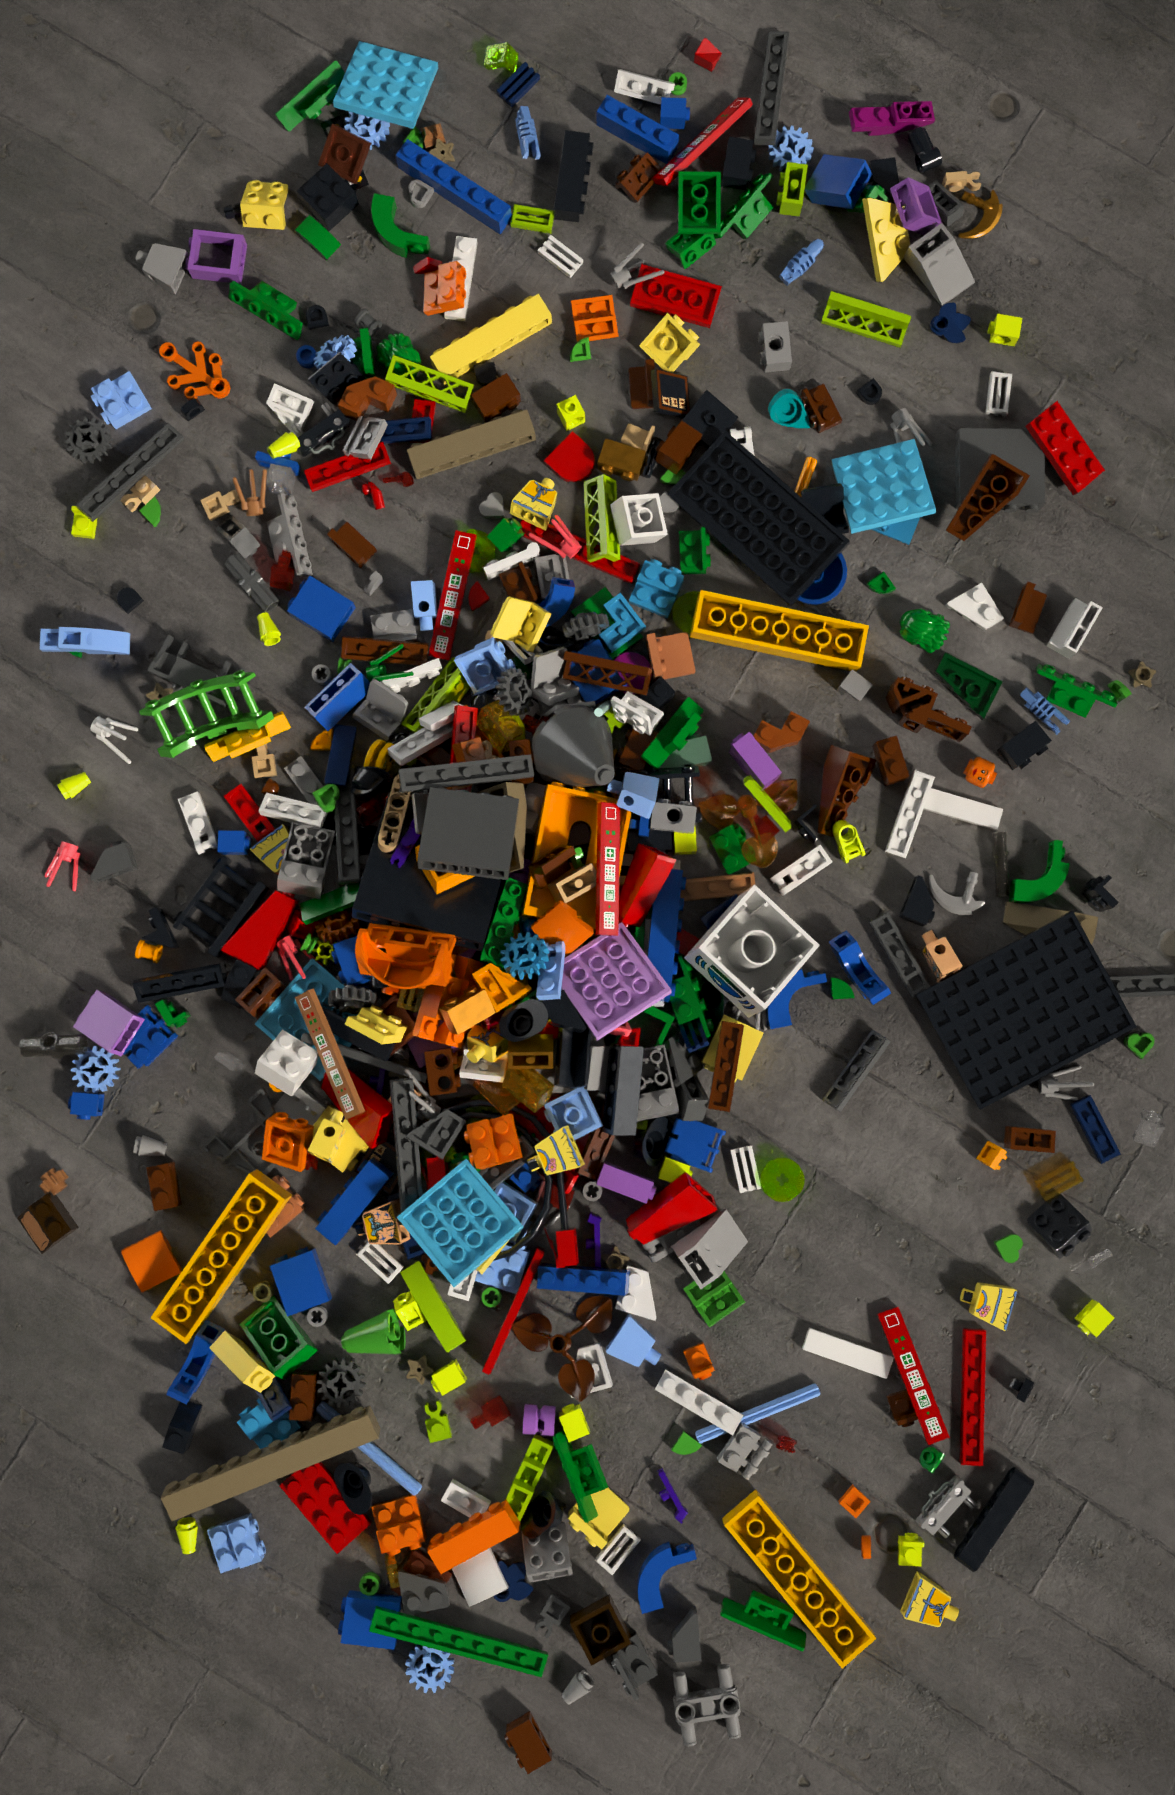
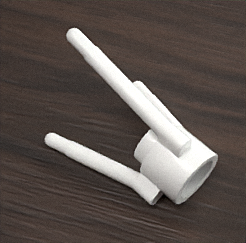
M100 716L96 717L90 728L96 734V738L104 742L125 762L131 764V760L107 740L105 736L109 737L112 734L122 740H126V736L115 731L114 726L132 731H138V728L114 721L108 717L106 719Z

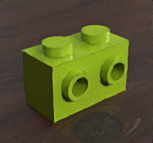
M787 162L785 173L781 172L779 186L783 187L782 192H778L776 205L780 206L779 214L800 217L807 164Z

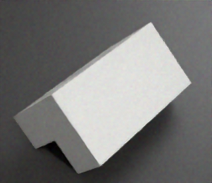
M1075 598L1069 605L1046 646L1070 659L1078 652L1103 607L1092 601L1086 604Z

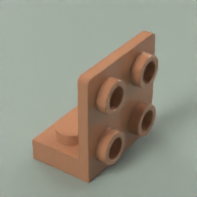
M687 632L657 638L655 633L646 635V645L654 682L661 676L665 680L695 674Z

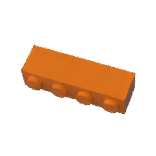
M507 1499L501 1503L495 1502L486 1512L482 1514L477 1512L468 1521L462 1524L457 1523L446 1533H438L433 1536L429 1542L427 1552L440 1574L518 1533L520 1521Z

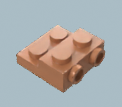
M279 1175L274 1176L272 1180L290 1192L292 1196L267 1231L270 1238L306 1209L303 1206L305 1202L298 1193L294 1195L289 1188L291 1185L284 1176L280 1177Z

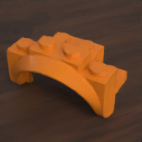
M369 923L367 929H359L356 939L355 956L359 972L363 975L374 976L380 982L398 989H426V986L429 985L446 987L452 971L450 957L456 943V937L452 934ZM379 948H385L386 953L380 950Z
M451 954L452 971L446 987L438 985L426 986L412 1036L461 1048L464 1036L468 1030L459 1035L451 1033L439 1008L444 1006V1002L448 999L458 998L463 995V991L472 986L478 987L471 975L483 968L484 963ZM453 970L455 971L456 977L452 976ZM439 1020H443L444 1022L438 1027Z

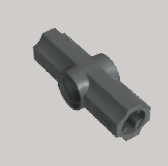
M239 553L230 556L224 565L238 580V584L249 597H253L263 611L267 613L274 610L280 601L266 586L263 578L255 569L248 565Z

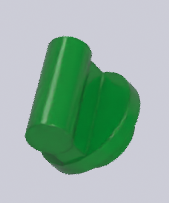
M927 1447L920 1455V1463L922 1467L933 1474L945 1454L934 1447Z

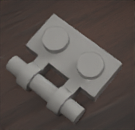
M741 1422L718 1455L717 1460L736 1473L741 1466L745 1467L742 1476L749 1480L752 1474H756L759 1470L758 1465L763 1458H767L769 1455V1449L773 1442L766 1438L762 1444L759 1443L760 1433ZM753 1449L756 1451V1454L750 1460L747 1456Z

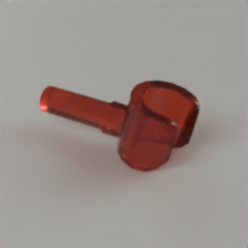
M402 472L400 476L383 478L384 483L401 481L403 487H409L414 484L413 478L408 472Z

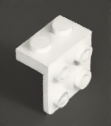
M626 692L622 700L615 696L611 699L614 717L621 723H629L640 734L646 733L650 736L664 716L663 711L630 692Z

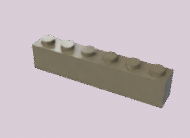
M515 410L508 416H498L484 424L476 423L469 429L463 431L461 429L455 430L448 436H437L424 444H413L407 449L416 479H420L535 441L536 435L528 410Z

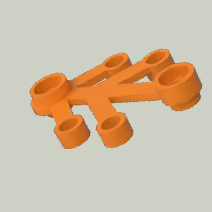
M197 341L192 345L197 367L180 356L172 343L166 342L160 346L159 353L165 361H174L191 373L180 376L170 375L167 378V383L171 389L176 390L183 384L203 381L207 386L198 388L188 386L185 388L184 395L187 400L197 399L198 396L209 394L218 399L228 396L231 388L229 382L222 377L221 366L223 360L219 354L213 353L209 356V362L213 367L214 378H212L206 371L204 359L206 348L202 342ZM197 347H202L201 351H195ZM168 352H173L171 356H166ZM219 358V361L217 363H213V359ZM177 380V383L172 385L171 381ZM219 386L224 387L221 391H217V388ZM194 391L193 396H188V393Z

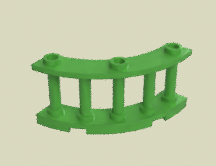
M240 670L233 674L206 681L199 679L192 682L190 686L159 700L155 699L145 704L146 707L140 710L139 713L140 715L153 716L163 736L164 745L157 749L160 757L174 758L183 751L197 745L196 740L205 736L211 739L226 734L229 728L237 727L238 731L260 729L273 720L272 711L258 709L247 684L249 680L256 676L255 673ZM229 687H240L250 712L243 713L239 711ZM220 689L231 715L222 719L217 717L206 692ZM195 695L198 696L209 720L208 724L198 728L193 725L182 700ZM172 705H175L186 729L185 733L177 738L172 737L160 712Z

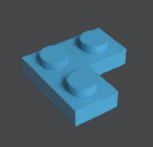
M621 593L603 605V608L615 623L599 634V637L611 653L646 629V625Z

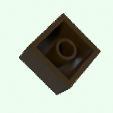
M610 1594L570 1615V1625L591 1666L631 1644V1634Z

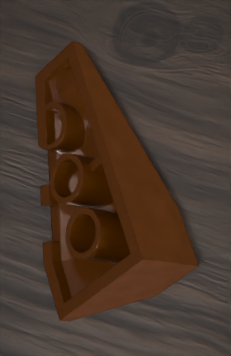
M991 453L946 531L965 541L1020 493L1030 475Z
M831 745L823 770L818 833L834 837L832 832L833 825L838 820L846 819L847 809L852 802L855 803L859 798L857 796L858 791L862 785L866 786L876 762L875 759Z

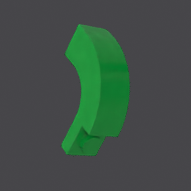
M374 193L371 206L372 219L382 244L394 254L407 258L408 250L415 254H429L430 242L428 236L404 232L394 224L397 209L395 197Z
M1053 840L1049 842L1047 866L1040 878L1037 880L1014 879L1011 881L1009 902H1035L1050 896L1062 885L1070 863L1061 862L1065 857L1063 841Z

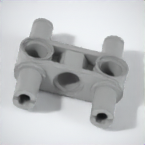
M729 1664L717 1666L720 1687L689 1692L686 1673L684 1671L673 1673L675 1695L673 1697L676 1722L681 1726L684 1746L689 1747L697 1744L694 1723L725 1718L729 1739L741 1737L738 1717L741 1713L738 1690L733 1684ZM726 1698L734 1699V1702L730 1705L723 1703ZM687 1705L690 1707V1710L681 1712L679 1708Z

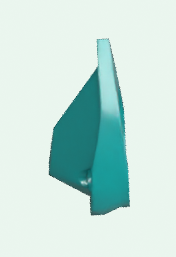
M783 389L773 396L768 405V413L775 423L793 428H810L803 402L795 391Z

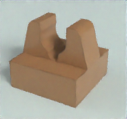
M441 123L420 128L426 151L436 147L437 139L446 144Z

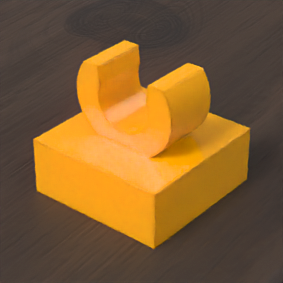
M987 1141L976 1159L993 1170H1000L999 1163L1002 1159H1007L1005 1155L1007 1152L994 1143Z

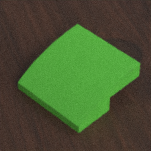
M725 1271L703 1289H700L695 1281L683 1288L709 1328L746 1303Z

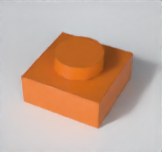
M853 1484L838 1500L839 1504L855 1518L871 1502Z

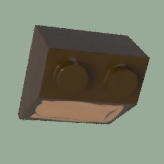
M52 1193L41 1197L17 1218L41 1254L79 1228L58 1196Z

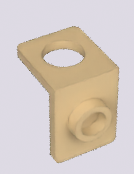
M628 424L621 438V443L645 450L647 453L654 437L655 426H652L650 431Z

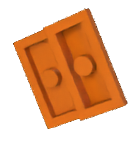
M612 295L571 300L577 342L589 337V341L618 337Z
M561 900L531 925L533 932L540 939H544L545 943L549 942V945L564 941L565 958L594 934L593 927L579 919L577 911Z
M162 1230L121 1250L127 1267L141 1292L182 1272V1268L173 1255L172 1247Z

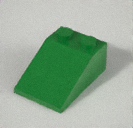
M679 171L677 184L678 234H720L721 172Z
M275 1295L239 1324L271 1373L282 1380H285L318 1351L292 1315L287 1317L284 1306Z

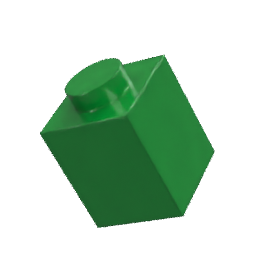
M503 518L487 537L501 552H509L525 533L521 530L522 526L516 519Z

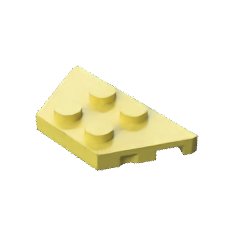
M863 198L876 282H882L904 258L910 246L908 229L903 227L895 204L873 198Z

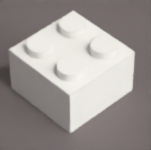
M659 493L622 496L610 504L619 546L655 543L668 535Z
M282 1030L258 1059L255 1074L292 1097L316 1066L319 1055L315 1049Z

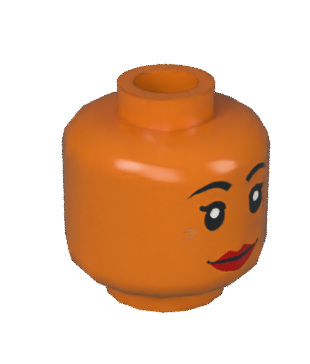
M979 756L974 758V760L970 758L963 772L966 775L965 779L967 782L980 788H984L988 783L992 785L997 775L994 772L995 764Z

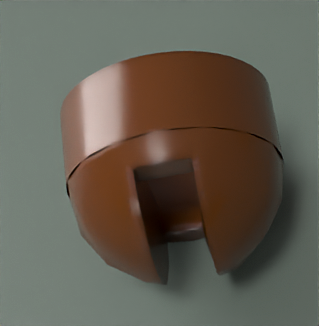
M269 778L261 793L264 795L266 793L277 795L279 793L278 783Z

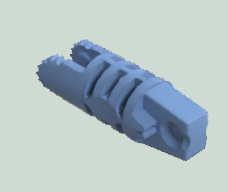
M520 106L515 121L522 159L528 158L529 148H531L533 158L539 160L541 154L534 120L531 119L528 106Z
M815 239L807 248L803 247L788 262L779 275V278L785 285L788 286L798 277L802 276L815 263V257L823 249V240Z
M1025 688L1020 693V696L1027 702L1025 706L1056 735L1061 730L1050 720L1053 714L1063 724L1067 725L1070 722L1065 715L1039 692L1034 694L1030 689Z

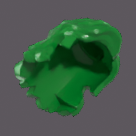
M403 333L389 334V340L383 339V342H380L376 347L378 351L376 360L385 366L387 372L393 355L422 365L418 351L413 348L410 338L404 336ZM396 362L392 373L401 376L408 371L405 365ZM418 372L412 374L414 379Z
M923 608L905 612L900 619V635L911 645L919 644L926 652L932 653L935 650H939L940 646L944 644L943 641L947 640L944 634L949 633L947 629L950 628V622L944 619V615L932 614L929 610Z

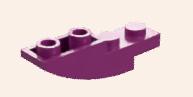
M932 101L893 102L890 107L851 108L849 111L852 132H868V136L909 131L935 122Z

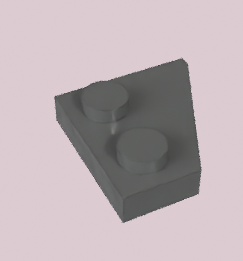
M681 1031L663 1042L668 1055L669 1066L674 1068L677 1079L673 1081L675 1087H678L704 1068L694 1051L689 1053Z
M398 1569L397 1575L405 1614L413 1615L450 1607L446 1581L436 1578L430 1579L422 1574L415 1575L405 1572L403 1569Z

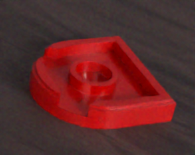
M572 431L544 460V464L562 480L580 482L592 473L594 454L592 449Z

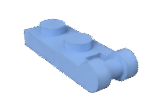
M560 941L549 945V942L545 944L549 950V961L544 962L546 969H539L540 975H538L536 992L538 1000L560 999L565 943ZM550 953H556V956L550 957Z

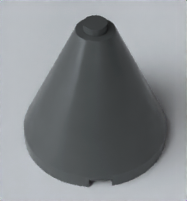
M578 704L564 706L553 712L555 715L546 723L542 721L538 726L531 742L533 768L546 783L550 785L551 782L562 783L564 788H573V786L590 787L606 785L614 778L611 730L603 716L597 717L594 714V709Z

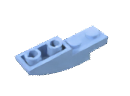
M77 627L41 629L40 650L42 652L130 655V633Z

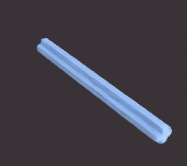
M814 1383L741 1413L743 1417L740 1423L748 1425L820 1396V1390L817 1384ZM712 1424L697 1430L695 1435L699 1443H704L728 1432Z
M322 1401L316 1408V1412L327 1422L333 1417L340 1415L325 1401ZM373 1442L357 1447L413 1496L417 1495L421 1490L422 1485Z

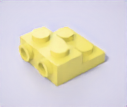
M668 313L639 346L663 370L674 372L684 360H687L700 346V343L697 341L699 336L691 329L687 332L682 327L684 322L676 314L672 317Z
M374 1005L362 1007L357 1016H348L345 1025L380 1044L401 1042L408 1027L401 1022L400 1018L393 1015L387 1016L383 1013V1009Z

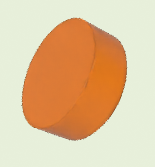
M870 1535L861 1536V1554L863 1559H871Z

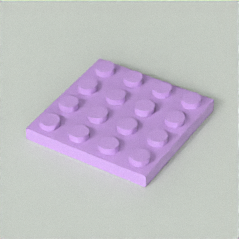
M623 922L619 923L618 936L600 935L564 959L561 990H565L579 1016L597 1041L672 993L671 988Z

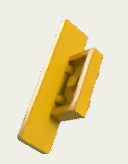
M281 711L274 714V719L260 729L237 730L205 744L204 747L213 762L229 755L231 758H234L271 742L270 737L290 729L291 726L285 714Z

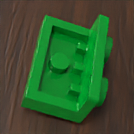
M738 823L729 825L709 836L728 875L757 861L755 850L748 844L745 838L746 833Z

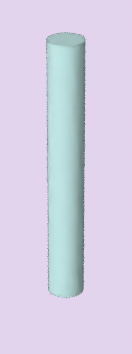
M607 700L595 709L594 714L597 717L602 716L612 707L611 701Z

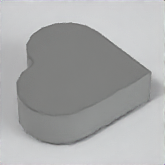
M418 179L412 180L408 185L412 205L418 209L425 207L434 193V188Z
M493 492L489 494L487 500L480 504L479 511L482 517L504 518V502L500 493Z

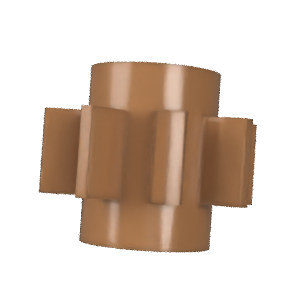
M52 1168L40 1177L43 1182L39 1187L45 1194L51 1192L53 1195H56L67 1187L65 1180L69 1177L63 1169L56 1171L55 1168Z

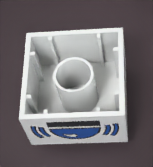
M754 884L732 902L684 958L749 1018L765 1010L820 945Z

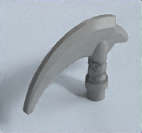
M970 871L969 877L966 880L967 885L963 897L947 894L937 885L934 876L929 875L932 895L938 904L947 911L958 915H972V911L985 904V901H975L972 897L974 887L978 882V873Z

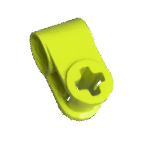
M846 820L835 822L832 832L842 861L846 864L849 863L850 859L857 856H865V850L856 828ZM848 827L847 834L841 836L842 830Z

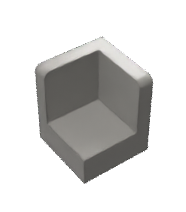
M852 669L836 691L842 695L848 693L857 701H861L873 684Z

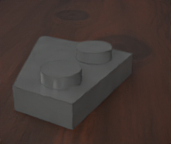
M446 1109L409 1132L405 1137L442 1160L466 1121Z

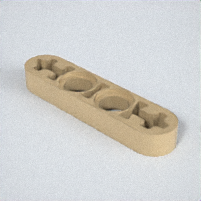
M399 774L393 780L378 836V847L385 853L395 851L398 846L412 793L399 792ZM400 799L404 802V806L396 808L392 805V801ZM395 818L399 821V825L391 827L387 824V820ZM388 833L392 834L391 842L389 845H385Z

